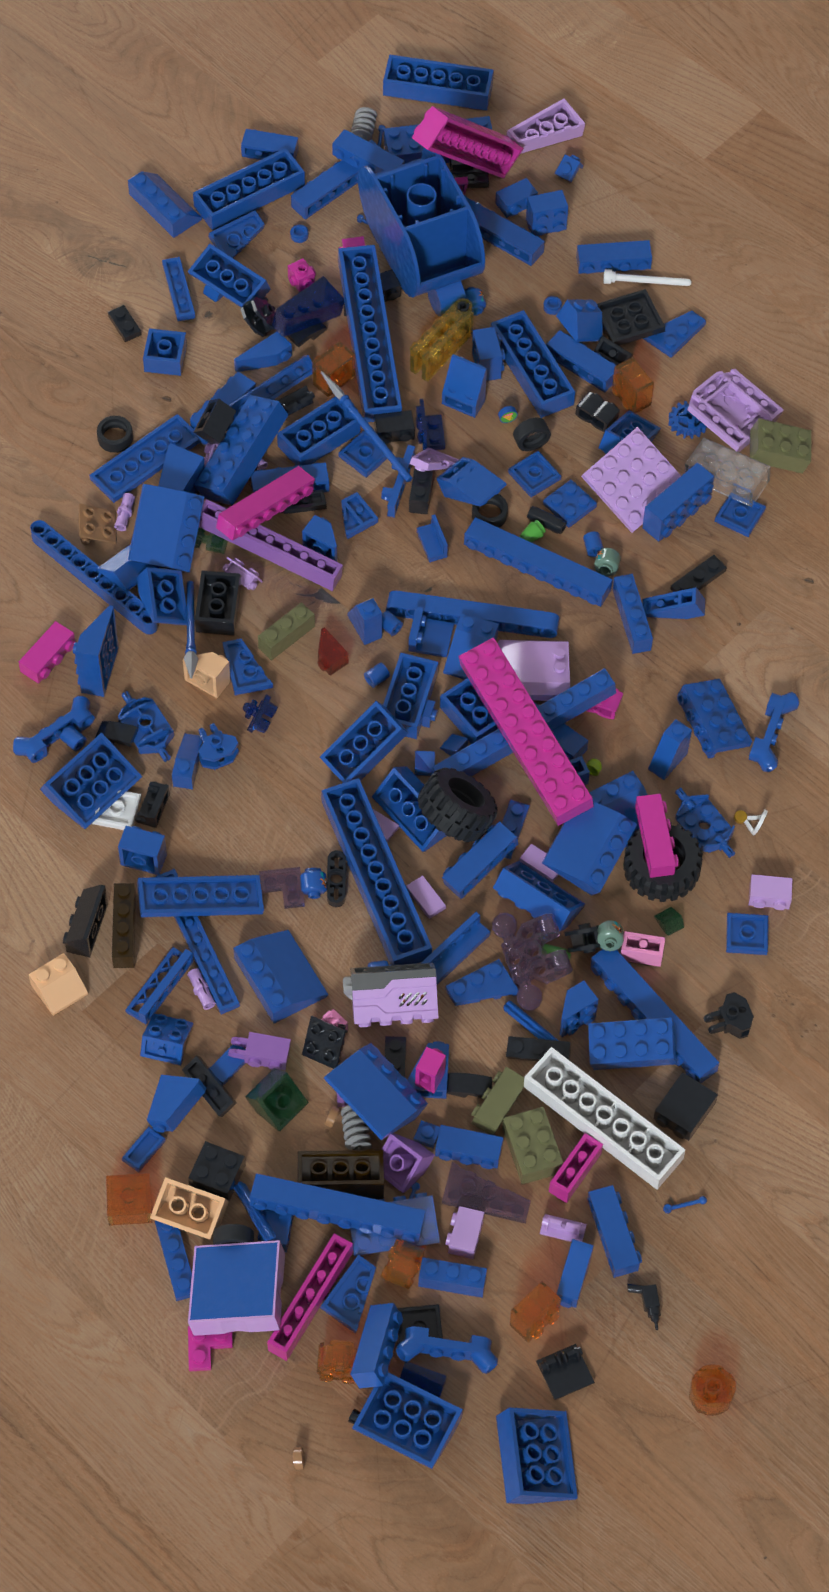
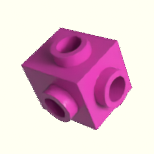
M304 258L288 265L289 282L299 292L315 285L316 272L312 266L307 264Z

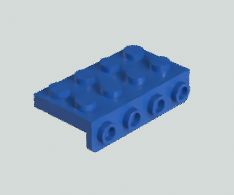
M720 678L682 686L677 695L678 703L682 706L686 719L690 722L694 734L698 738L702 750L708 759L713 758L718 752L750 747L753 741Z
M427 1192L414 1194L415 1198L406 1199V1196H398L393 1198L394 1201L389 1202L426 1210L420 1242L408 1243L401 1238H385L378 1233L372 1232L367 1234L359 1229L350 1228L354 1256L440 1243L433 1195L428 1196Z

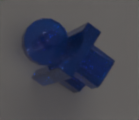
M265 695L258 707L256 706L258 703L256 700H252L251 703H244L245 718L250 719L251 715L253 716L247 731L251 733L255 729L262 733L267 731L271 722L262 718V715L265 714L272 718L278 708L270 702L271 697L269 695Z

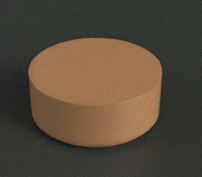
M332 1107L324 1124L325 1126L333 1128L340 1114L339 1108Z
M294 1447L293 1464L296 1470H304L305 1468L303 1447Z

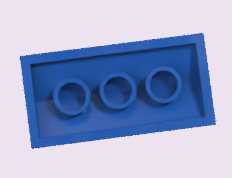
M131 544L98 567L97 570L126 592L137 585L136 577L147 567L159 568L128 560Z

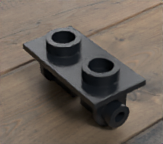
M304 386L277 401L281 403L289 416L314 403L315 395L312 391L309 392L307 386Z

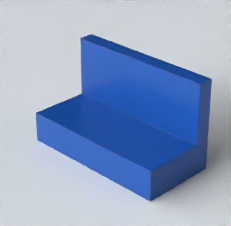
M434 514L431 515V524L417 528L418 537L429 562L447 558L448 544Z

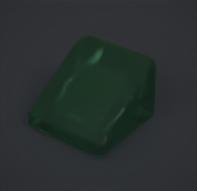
M672 907L654 916L668 936L684 928L682 915Z

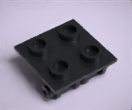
M311 1016L302 1055L335 1069L340 1062V1053L343 1051L342 1045H344V1037L347 1033L346 1025L338 1024V1026Z
M576 1344L536 1360L554 1400L595 1383L582 1357V1349L580 1346L577 1347Z

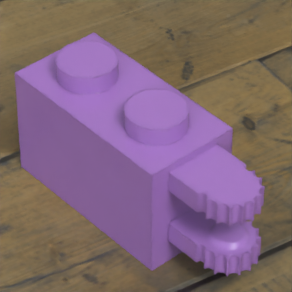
M249 1032L248 1039L242 1037H232L231 1039L232 1045L244 1047L246 1050L230 1049L228 1055L233 1058L244 1059L245 1063L252 1067L264 1066L274 1071L286 1070L291 1039Z

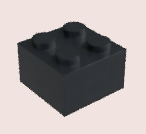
M205 1141L188 1177L189 1186L230 1201L234 1192V1186L238 1184L245 1169V1156Z

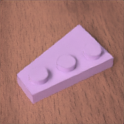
M427 448L411 458L410 464L415 466V469L425 472L448 469L459 459Z

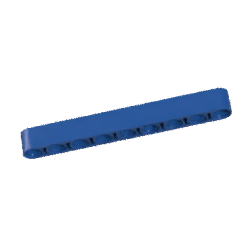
M37 520L31 524L32 541L106 603L114 606L117 612L143 633L150 635L158 630V623H146L152 620L139 598L129 590L127 592L97 571L99 566L46 522Z
M403 591L389 592L386 611H390L396 617L413 619L416 606L424 607V615L427 616V619L451 622L457 625L462 613L499 624L498 631L545 638L557 636L560 617L552 612Z

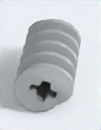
M362 107L356 110L351 133L366 141H370L374 133L377 112L369 107Z
M349 1105L342 1108L341 1116L343 1117L345 1147L348 1150H368L372 1148V1144L367 1142L371 1140V1136L367 1135L370 1132V1128L365 1127L366 1123Z

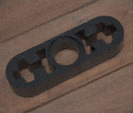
M335 850L328 855L327 902L332 907H341L345 903L346 856L342 851ZM335 858H339V869L335 868ZM340 875L342 880L339 883H334L331 881V877ZM334 889H338V900H334Z

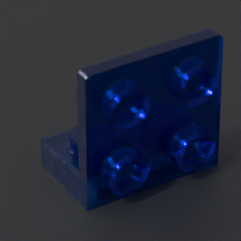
M419 399V406H416V428L419 431L418 444H422L423 450L427 448L445 450L442 415L425 416L424 400Z

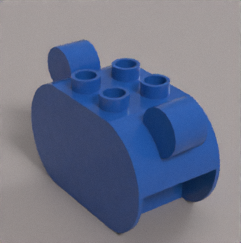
M423 148L422 158L376 174L368 166L361 167L358 172V188L367 223L404 292L412 298L428 293L431 306L438 316L456 311L457 304L461 301H466L467 304L466 294L461 281L484 272V244L477 219L442 156Z

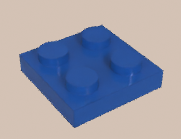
M569 480L543 500V505L555 516L567 522L566 526L570 528L597 507V502L573 480Z

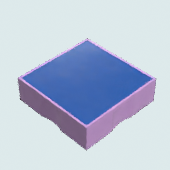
M280 1240L194 1246L188 1324L194 1336L225 1334L234 1331L262 1332L280 1330L282 1308L280 1292L284 1279L285 1252Z

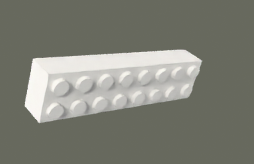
M551 1047L525 1076L524 1087L584 1134L586 1133L601 1142L607 1152L655 1189H658L684 1159L685 1149L554 1048Z

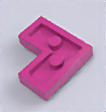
M188 1326L189 1371L211 1370V1349L233 1348L232 1332L194 1336L190 1326Z

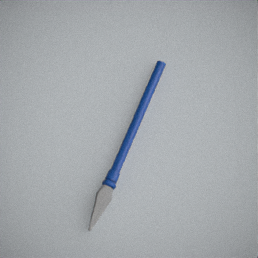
M321 371L332 392L339 399V403L352 414L405 481L410 482L413 477L356 409L349 396L345 395L343 390Z
M188 581L186 583L187 644L184 661L189 676L192 679L198 663V657L196 656L194 582Z

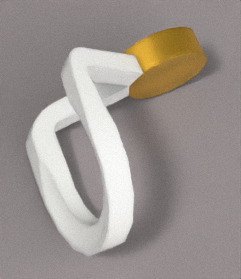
M764 809L761 815L747 816L746 812L739 810L734 814V820L738 824L744 823L751 834L755 835L760 829L768 811ZM748 820H759L755 829H753Z

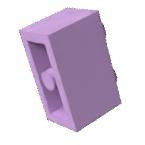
M751 875L749 906L756 908L771 907L776 910L790 908L792 878Z
M459 1206L458 1212L453 1213L451 1225L454 1228L452 1233L448 1232L445 1245L449 1246V1254L474 1259L484 1221V1212Z

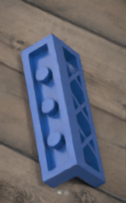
M475 912L421 962L434 964L437 985L490 936V931L480 923V914Z
M172 947L126 1008V1013L147 1024L194 962L193 953L187 949L182 953ZM174 955L179 957L175 964L170 966L171 958ZM164 972H168V973L165 975V977L162 979V981L159 982V981H158V976H159V974H160V973H164ZM156 987L150 997L147 998V990ZM144 1003L138 1013L133 1010L137 1004Z

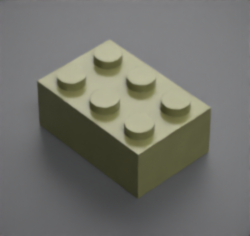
M758 418L750 430V462L803 474L811 463V430Z
M544 1107L504 1117L502 1129L521 1184L555 1176L563 1165V1160Z

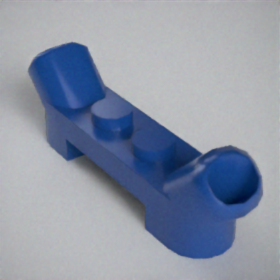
M793 692L782 696L775 693L771 694L765 713L771 719L764 739L755 737L748 760L757 762L764 772L773 771L778 765V759L772 751L771 745L775 746L778 738V734H775L776 730H781L784 718L781 716L798 709L799 699Z
M84 696L73 698L72 709L69 713L58 717L53 724L42 728L32 738L17 736L13 742V752L15 755L27 756L32 763H36L48 755L46 747L60 739V735L66 727L72 725L81 733L91 726L95 717L89 711V699Z
M408 1327L405 1329V1339L396 1345L398 1357L405 1362L410 1361L419 1353H425L436 1358L444 1356L451 1357L456 1361L471 1360L485 1374L492 1371L498 1365V1358L491 1351V1339L483 1336L472 1335L469 1342L428 1337L429 1328Z

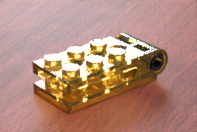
M458 299L440 318L434 321L429 330L423 332L417 342L415 341L411 345L409 362L412 373L417 374L422 370V379L428 382L472 336L474 312H472L473 306L470 300Z

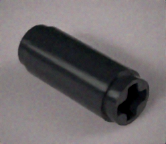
M532 506L527 514V518L530 521L538 520L544 528L556 534H562L567 525V522L538 507Z

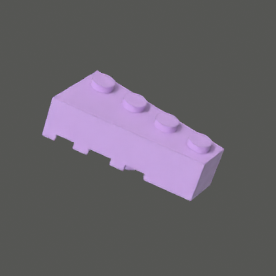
M562 99L507 130L506 136L524 149L521 153L581 137L584 132L585 122L569 103Z

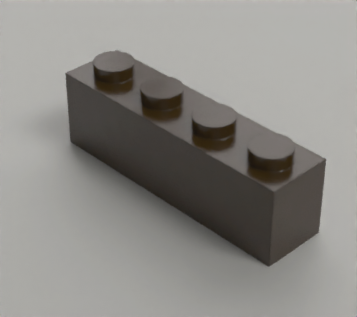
M114 883L113 968H134L136 914L134 883Z

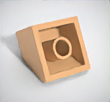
M214 652L196 655L198 663L192 679L189 676L183 659L185 681L215 698H218L231 682L229 661L223 655H217Z
M64 953L29 974L31 986L53 1016L88 995L75 967Z

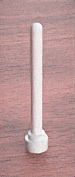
M612 269L604 270L603 284L624 281L678 286L691 285L690 279L616 274Z

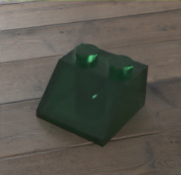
M275 1068L245 1096L253 1109L277 1131H281L309 1103L288 1073Z

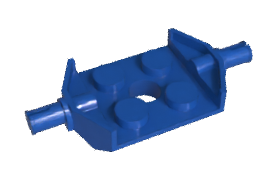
M128 691L122 693L121 696L126 705L118 715V722L138 727V732L133 742L137 746L139 754L159 753L164 762L170 760L171 756L168 754L166 747L173 739L174 731L154 700L146 697L133 699ZM143 720L151 721L148 726L140 724Z
M682 788L677 789L675 794L682 802L676 813V821L683 826L685 831L689 830L693 834L692 838H697L699 847L702 848L703 852L710 853L716 850H723L728 858L733 857L736 852L728 845V842L733 835L735 826L731 827L709 801L708 794L688 796ZM707 823L710 828L702 829L699 827V824Z

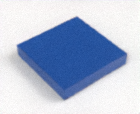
M365 430L338 453V457L366 478L387 460V457Z
M536 451L508 469V473L531 498L561 480V475L539 451Z
M732 491L715 517L714 522L749 537L765 512L766 506Z
M727 913L726 953L767 955L768 915Z

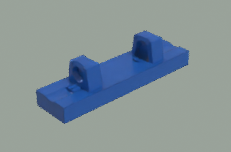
M412 445L407 446L404 458L396 457L409 474L412 468L410 461L415 455V446ZM400 473L397 475L394 487H383L381 499L389 501L387 516L394 518L407 483Z

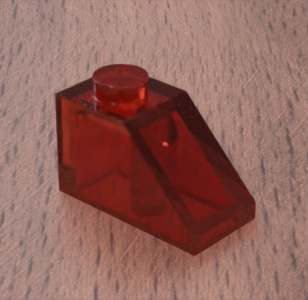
M324 627L321 629L317 664L322 671H326L331 676L349 664V653Z

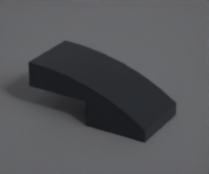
M314 316L288 330L286 335L296 346L300 347L310 338L314 341L327 330V327Z
M102 721L95 738L100 733H103L113 745L116 742L131 747L137 735L138 727L120 722Z
M448 1073L447 1094L463 1098L468 1095L482 1098L488 1087L492 1089V1077L470 1073Z

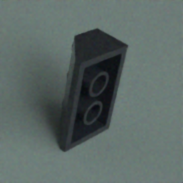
M105 885L83 889L81 897H77L75 908L77 909L75 914L70 916L69 932H65L63 937L66 952L91 957L108 906Z

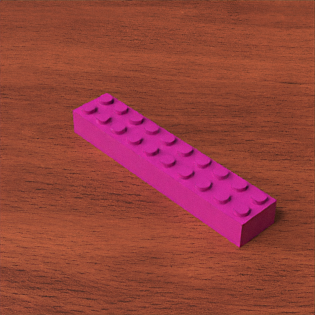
M434 106L426 111L423 121L415 128L414 135L412 136V139L431 152L501 178H505L524 149L506 135Z
M494 637L460 655L459 660L463 671L556 824L559 826L593 807L592 796Z

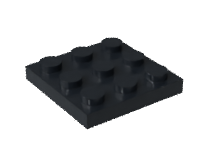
M646 289L597 304L598 308L602 311V326L609 340L619 346L665 332V325Z

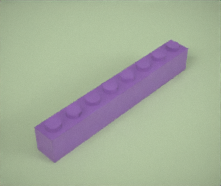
M206 499L202 507L199 522L200 528L331 591L334 590L342 577V564L261 525L232 541L216 528L218 515L226 510V508Z

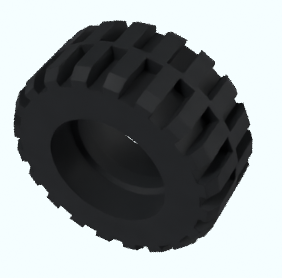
M442 768L434 771L418 794V805L422 809L424 817H427L431 825L436 826L437 830L444 832L448 837H454L458 841L473 842L479 838L481 839L496 819L498 812L495 799L491 796L489 790L485 789L484 785L477 782L474 777L468 776L465 772L457 771L454 768Z
M670 822L671 830L669 831L670 837L673 836L675 847L673 854H677L682 864L680 868L675 870L674 875L650 878L648 866L644 860L645 852L640 829L636 830L634 836L628 840L623 870L625 871L626 880L630 881V887L633 890L638 889L637 894L640 896L646 895L652 901L654 899H660L659 902H666V899L675 901L679 895L680 897L686 896L688 890L692 891L696 882H698L703 861L702 848L699 847L697 838H692L693 834L689 830L684 831L683 826L679 824L674 826Z

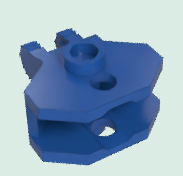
M212 723L210 724V730L213 734L207 736L203 727L198 730L203 741L198 752L202 767L216 770L234 762L239 753L237 748L239 744L235 736L223 734Z

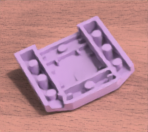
M731 369L727 373H723V371L716 372L697 387L692 393L687 409L736 452H740L750 444V430L758 418L776 422L784 411L736 369Z
M498 641L497 644L532 700L548 701L570 688L568 641Z

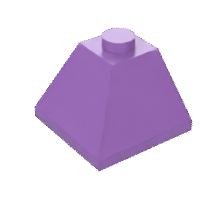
M392 1133L382 1148L384 1179L402 1193H405L426 1172L435 1155L420 1143Z

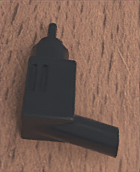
M627 1283L628 1292L641 1294L644 1312L648 1313V1317L655 1324V1329L659 1330L658 1321L660 1320L661 1312L656 1284L645 1286Z

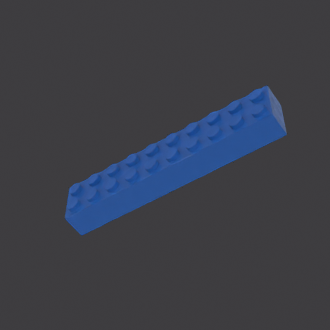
M375 245L338 248V265L362 414L367 422H374V414L402 411Z
M357 778L321 790L323 807L342 852L346 856L348 866L390 965L417 964L422 962L432 953L431 943L360 779Z

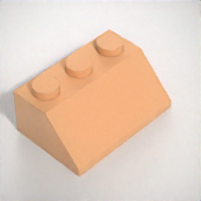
M165 1177L150 1219L211 1240L213 1231L222 1222L229 1201L223 1197Z

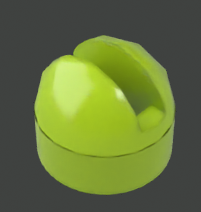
M593 758L586 764L590 775H599L602 769L600 760Z

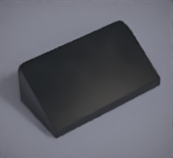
M604 336L601 337L594 350L603 358L615 363L621 370L627 371L629 369L633 354Z

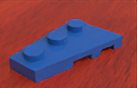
M253 211L210 232L208 237L216 248L234 259L264 229L265 224L257 212Z
M690 311L665 323V332L643 339L672 358L706 325V320L695 312Z
M242 639L222 642L225 657L229 661L234 695L273 688V683L267 678L264 670L258 665L253 654Z
M500 959L445 986V990L455 1006L476 1003L489 998L500 999L501 996L520 995L519 989Z
M359 1254L320 1307L355 1334L376 1269L374 1265Z

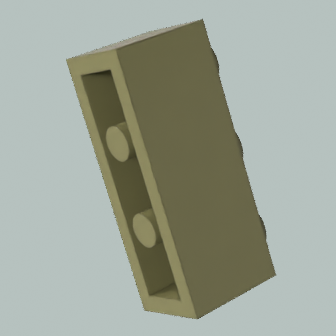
M301 602L258 635V648L272 661L315 627V614Z
M508 1067L503 1072L498 1071L493 1079L495 1085L492 1089L488 1087L482 1097L485 1101L481 1106L477 1104L471 1114L474 1116L471 1124L490 1135L496 1133L503 1122V1118L506 1117L524 1088V1077Z

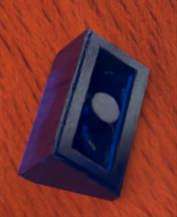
M410 1362L404 1363L400 1375L401 1379L439 1398L447 1380L446 1375Z

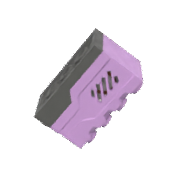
M433 963L350 968V976L343 978V992L352 1000L354 1024H358L359 1027H369L371 1022H379L381 1026L392 1025V1021L400 1020V1024H412L413 1019H421L422 1023L434 1022V1019H439L436 968Z

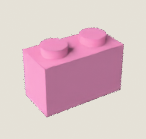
M624 931L621 955L627 962L661 967L665 937Z

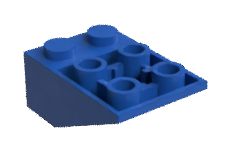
M453 354L442 391V404L475 418L485 403L487 368Z
M462 457L436 478L444 497L480 507L485 505L494 495L500 493L501 489L507 485L506 482L480 463Z

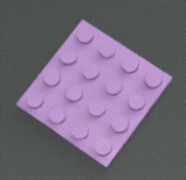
M637 427L581 477L628 530L633 533L643 524L645 506L680 478L681 475Z

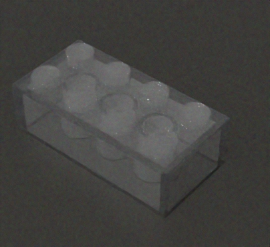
M704 437L685 463V473L698 462L714 475V487L712 490L728 497L731 496L732 499L751 507L770 481L771 466Z

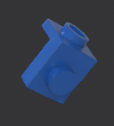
M565 154L555 174L572 182L579 168H583V164L580 162L581 159L575 155L568 156Z

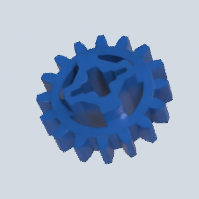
M684 401V405L677 403V408L672 407L671 412H669L668 425L671 426L672 432L677 431L676 436L682 434L683 439L687 436L693 439L694 435L700 437L701 432L705 433L708 427L687 410L689 406L687 401Z

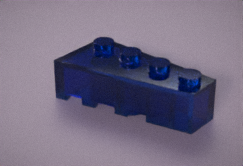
M323 276L278 307L272 326L284 337L341 316L345 303L344 298Z

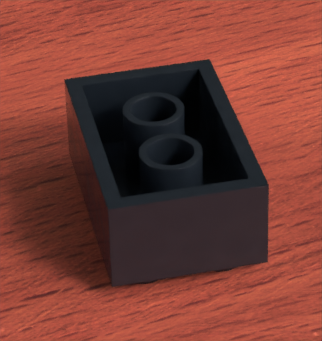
M201 571L195 613L196 632L235 635L241 590V577L239 573Z

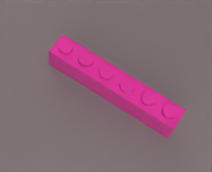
M297 466L219 513L216 528L232 541L244 536L246 532L257 528L264 521L270 520L274 515L283 512L287 507L296 504L305 496H309L314 490L315 478Z
M335 1233L333 1234L283 1315L280 1330L274 1331L267 1341L269 1352L285 1361L289 1359L353 1254V1243Z

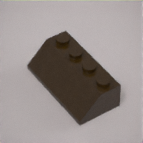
M383 1150L298 1151V1183L376 1200L384 1199Z

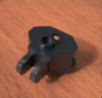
M254 297L240 308L243 319L257 335L264 337L269 331L275 330L279 326L275 316V307L268 303L267 297L263 299Z
M590 923L578 925L579 929L565 931V936L571 937L573 946L568 948V952L583 951L584 953L596 951V948L601 947L597 941L599 925L591 926Z
M735 992L726 995L723 1006H720L718 1011L711 1012L703 1017L706 1023L716 1020L720 1022L708 1028L710 1034L724 1031V1034L730 1033L739 1039L748 1037L754 1018L746 998Z

